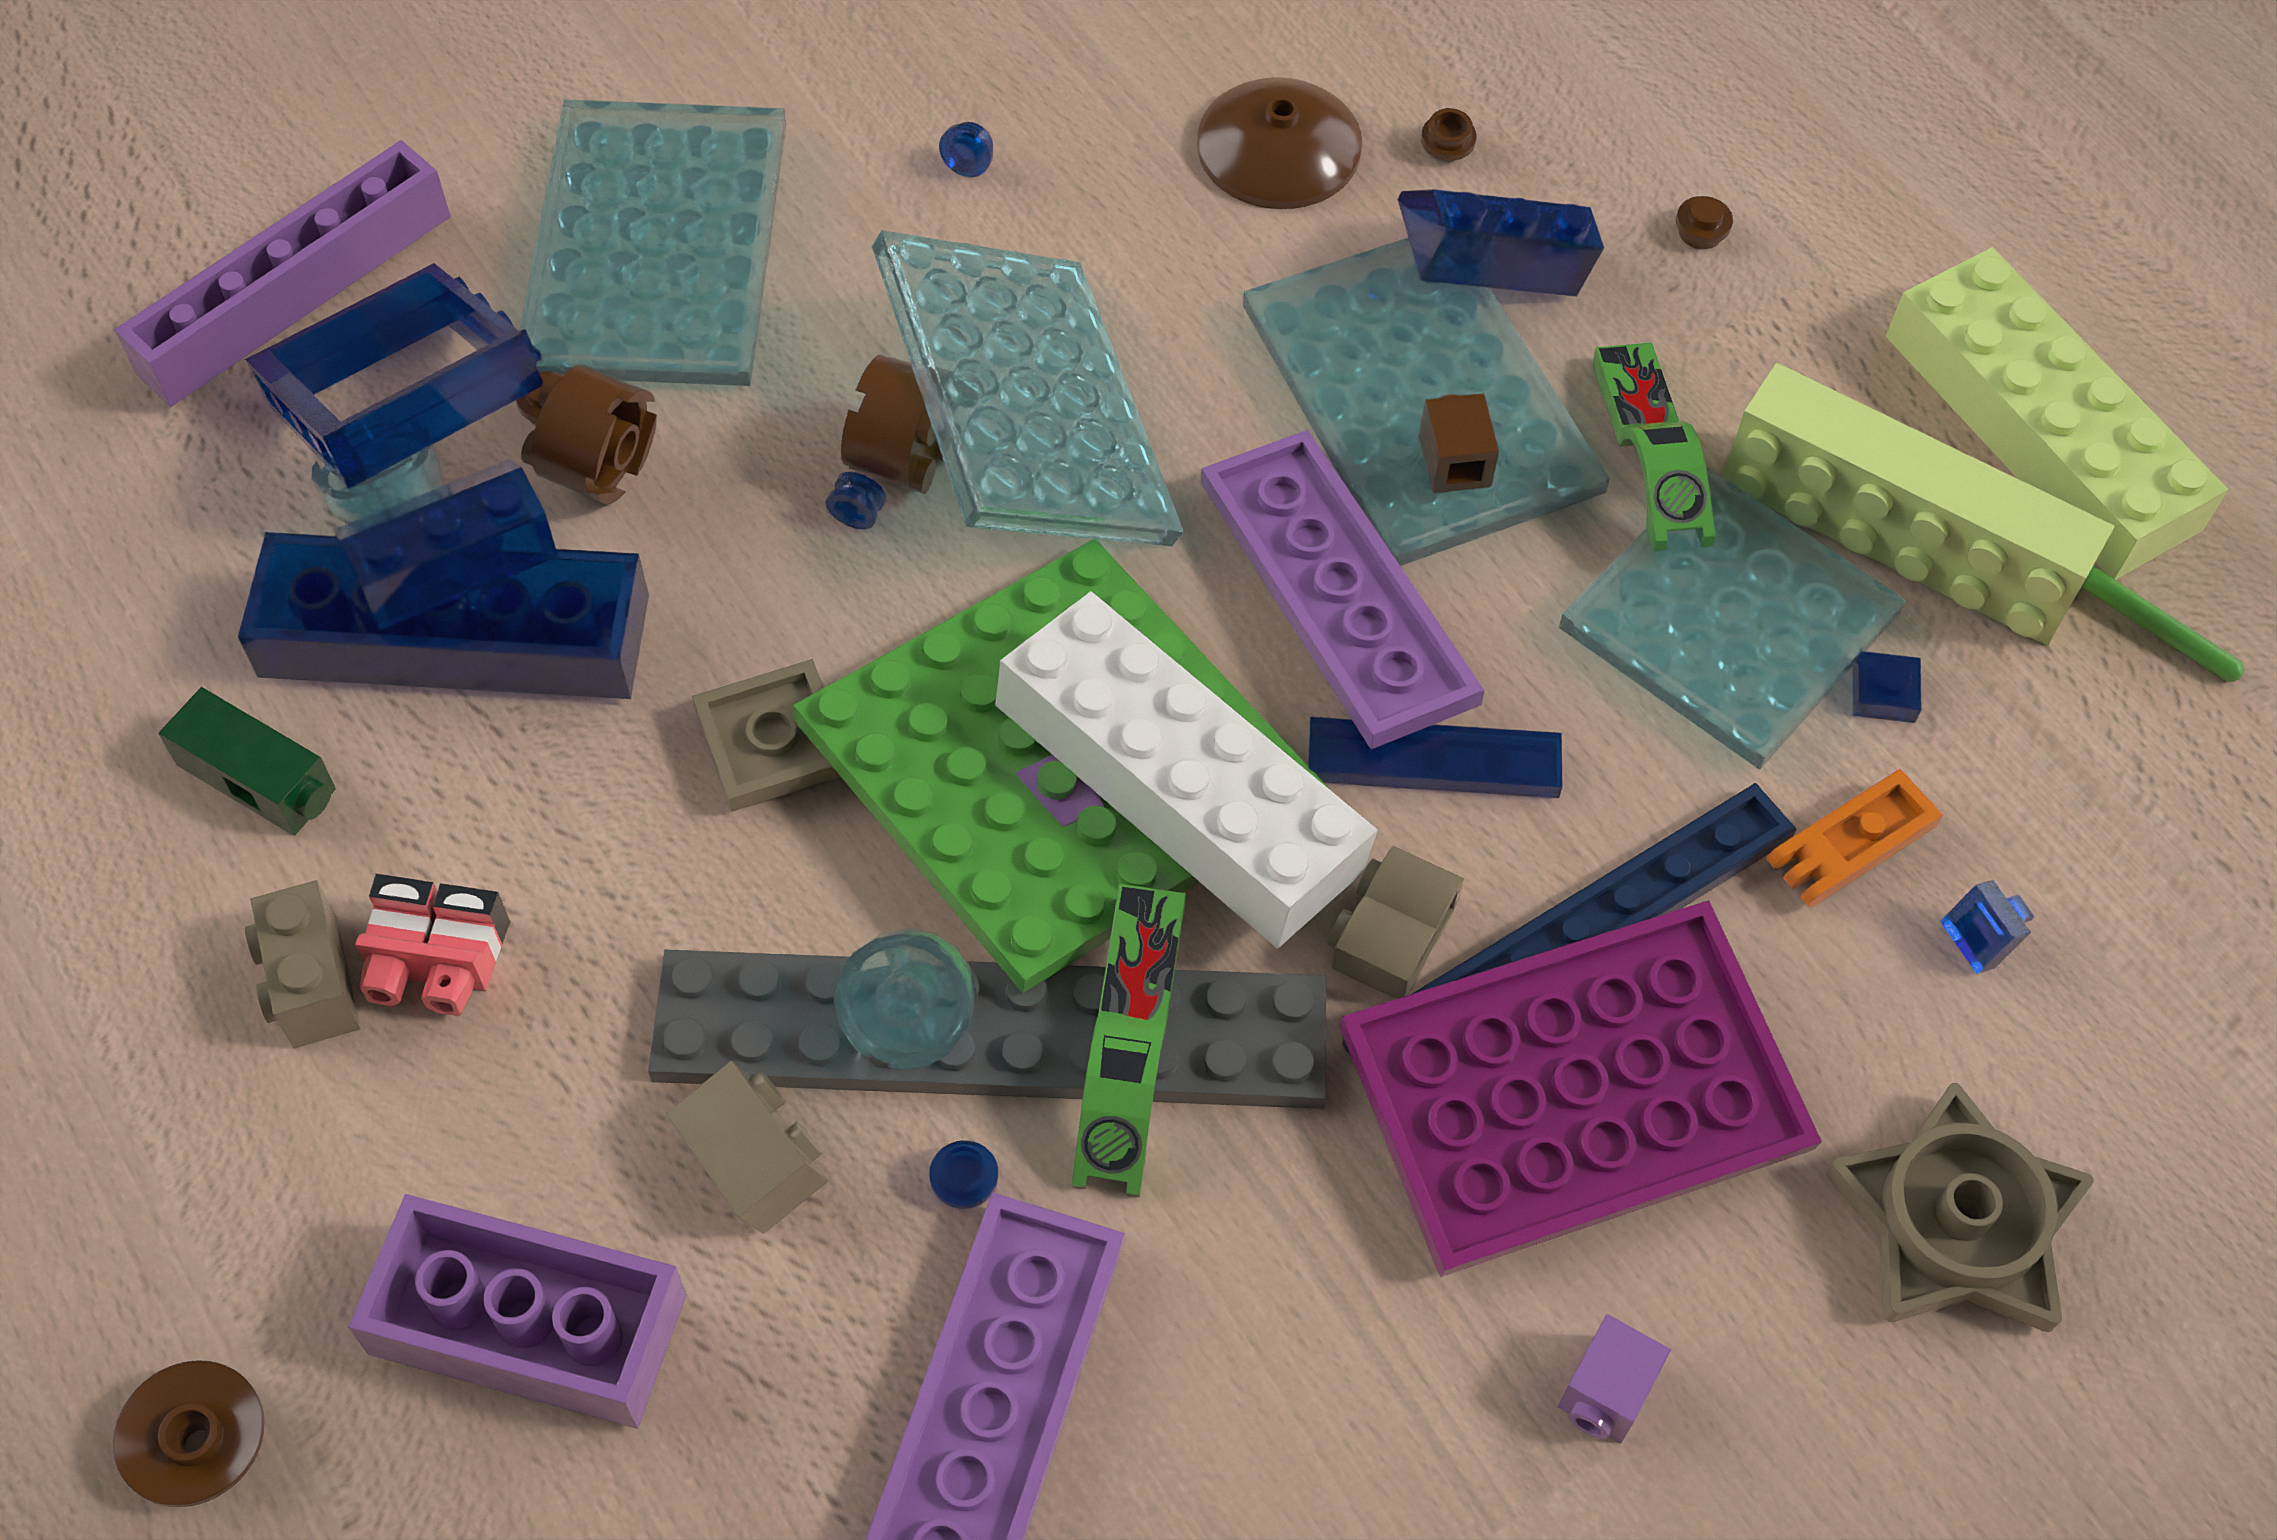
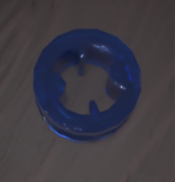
M857 472L841 473L834 483L835 490H832L825 500L827 510L836 520L846 526L862 530L872 528L878 518L877 511H880L887 501L885 491L877 482L866 475Z

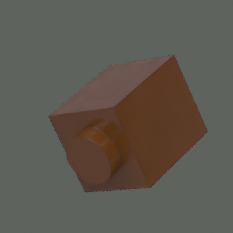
M1448 394L1440 398L1425 399L1419 440L1432 493L1492 487L1499 448L1485 394Z

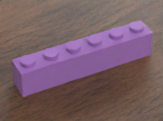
M400 140L114 329L136 375L170 407L174 406L449 219L451 216L438 172L406 143Z

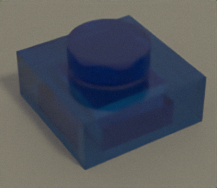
M1858 651L1853 662V716L1915 723L1922 710L1921 658Z

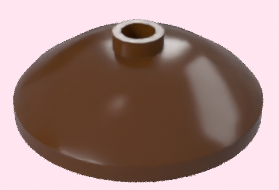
M1272 77L1240 84L1227 90L1215 99L1201 119L1198 129L1197 148L1199 159L1205 172L1227 194L1240 201L1259 207L1295 209L1322 202L1338 193L1348 184L1360 162L1362 136L1359 124L1353 113L1332 93L1306 81Z

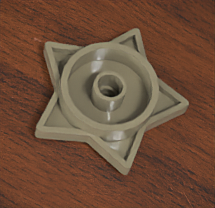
M1951 1083L1910 1143L1842 1156L1832 1161L1826 1175L1881 1239L1884 1317L1888 1322H1896L1964 1301L1972 1302L2044 1332H2051L2062 1321L2051 1241L2094 1182L2092 1175L2035 1157L2021 1143L2007 1134L1994 1129L1958 1083Z

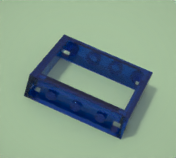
M435 263L245 359L270 408L348 489L542 387L543 384L536 363L542 360L540 350L532 344L526 329L517 330L503 310L497 312L492 310L488 301L480 292L472 294L460 276L452 278ZM446 326L452 328L477 349V351L343 421H340L314 396L318 392Z

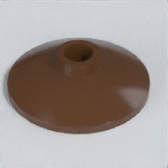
M187 1361L169 1366L155 1373L132 1393L117 1419L113 1436V1454L120 1475L134 1492L142 1498L161 1506L190 1507L219 1497L242 1479L252 1466L260 1450L265 1421L259 1396L252 1385L239 1372L217 1362ZM198 1430L208 1431V1439L202 1447L194 1452L186 1451V1441L192 1433Z

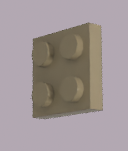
M813 659L692 696L696 714L731 812L841 777L793 720V705L824 688Z

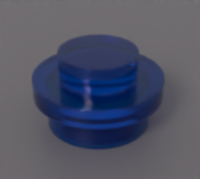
M962 122L950 126L943 133L939 141V152L944 163L955 173L965 177H977L982 175L992 163L993 140L988 131L981 125L974 122Z
M961 1140L950 1143L939 1150L931 1162L929 1176L932 1190L940 1201L953 1208L969 1209L983 1204L991 1197L992 1192L997 1187L999 1173L995 1157L985 1146L974 1141Z

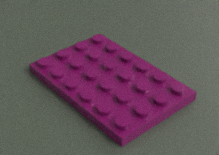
M1709 900L1342 1016L1339 1024L1440 1277L1813 1151L1822 1143Z

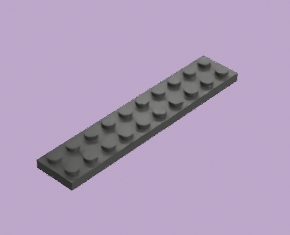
M664 949L648 1073L651 1082L703 1084L730 1061H733L751 1077L759 1071L763 1072L775 1087L1083 1099L1088 1061L1099 1013L1106 967L1068 965L1027 992L1022 993L997 962ZM1175 969L1153 1102L1324 1109L1326 1102V975Z

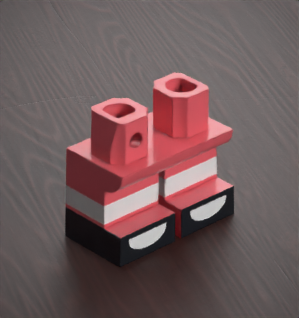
M375 873L369 894L373 904L366 933L360 934L355 943L364 961L360 989L366 1000L370 1003L395 1006L401 1002L407 980L426 982L421 999L427 1009L435 1013L460 1016L472 990L486 991L510 924L499 892L440 883L437 891L434 882Z

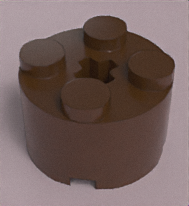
M884 355L874 357L864 370L855 391L866 394L859 411L855 412L848 409L841 442V459L843 464L858 473L926 494L932 484L937 461L948 462L957 443L958 429L950 426L952 414L957 410L962 398L963 380L897 358H890Z
M582 364L572 367L564 375L552 372L546 377L540 389L539 403L543 407L535 429L528 434L523 443L521 459L523 463L533 466L535 473L539 477L604 504L614 503L626 492L616 487L625 473L637 476L649 454L656 430L657 414L647 411V402H655L654 395L645 389Z

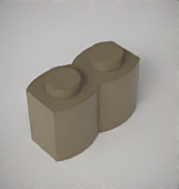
M1395 846L1391 847L1382 862L1374 858L1371 859L1357 887L1356 893L1363 896L1362 900L1354 912L1346 909L1342 910L1330 933L1328 945L1335 947L1332 969L1395 999L1408 996L1456 908L1464 878Z

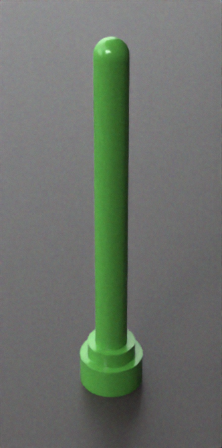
M2095 566L2092 567L2081 588L2227 682H2235L2243 676L2244 666L2240 660Z

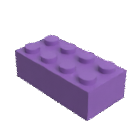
M405 1194L348 1328L368 1355L638 1429L687 1294L678 1270L674 1265Z

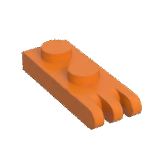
M1898 769L1779 845L1767 856L1766 860L1775 870L1780 869L1795 858L1799 861L1797 865L1784 875L1783 879L1792 889H1795L1813 877L1816 883L1808 887L1800 896L1808 908H1812L1937 827L1943 814L1901 769Z

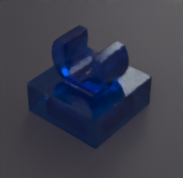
M1990 880L1975 885L1940 922L1976 974L1995 969L2031 934L2025 923L2031 921L2035 916L2020 895L2006 898L1995 881Z

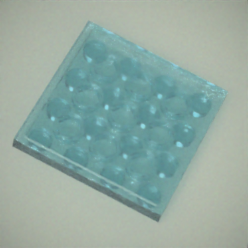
M1706 466L1716 533L1714 546L1701 547L1695 529L1667 531L1668 543L1666 551L1654 552L1647 529H1645L1562 614L1559 628L1760 770L1899 615L1906 600Z

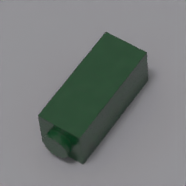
M203 687L198 689L158 733L178 767L293 836L301 830L308 820L315 819L325 810L330 801L331 794L336 790L327 768L319 755Z

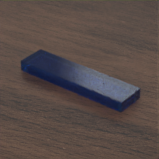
M1310 717L1307 765L1310 771H1313L1323 783L1559 798L1563 787L1562 733L1433 724L1370 749L1352 719Z

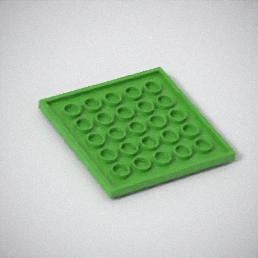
M1096 539L1085 543L793 705V720L1022 993L1027 992L1111 938L1119 884L1183 893L1199 883L1195 877L1099 794L1097 795L1105 807L1089 806L1080 812L1076 822L1063 827L1015 774L1052 754L995 705L1000 660L1090 591L1325 785ZM1051 761L1039 769L1037 787L1042 795L1050 799H1062L1073 792L1076 785V775L1062 762Z

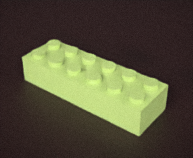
M1993 247L1903 292L1885 337L2017 479L2115 526L2095 561L2107 575L2117 580L2205 529L2229 489Z
M1777 362L1743 413L1720 480L1721 484L1735 490L1740 496L1749 500H1755L1787 516L1794 523L1809 527L1843 544L1848 550L1863 554L1897 571L1904 578L1917 581L1952 598L1960 606L1974 609L2008 626L2013 632L2024 637H2030L2046 646L2050 643L2115 527L2088 512Z

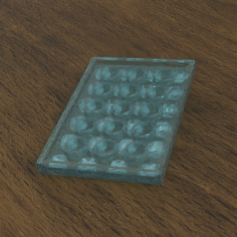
M563 100L513 361L517 377H529L544 371H552L564 375L572 367L582 364L623 381L751 386L786 130L784 108Z
M1450 224L1244 291L1243 308L1340 478L1400 566L1606 493L1610 478ZM1484 393L1499 448L1492 487L1433 494L1419 440L1425 399L1440 398L1448 394L1471 395Z
M881 230L872 245V249L966 527L1173 546L1184 530L1081 263L1067 259L1044 257L1018 251H1007Z

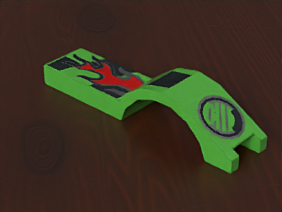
M1652 342L1595 347L1592 365L1619 447L1635 445L1642 464L1647 504L1646 529L1653 551H1666L1668 543L1667 531L1688 529L1696 530L1701 547L1714 546L1716 533L1707 468L1701 443L1693 426L1686 421H1679Z
M1119 884L1099 1013L1085 1079L1072 1187L1086 1189L1088 1176L1127 1182L1126 1195L1140 1197L1154 1090L1167 1025L1186 893Z

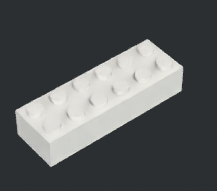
M1092 591L1000 660L995 705L1275 948L1278 949L1364 872L1378 829Z

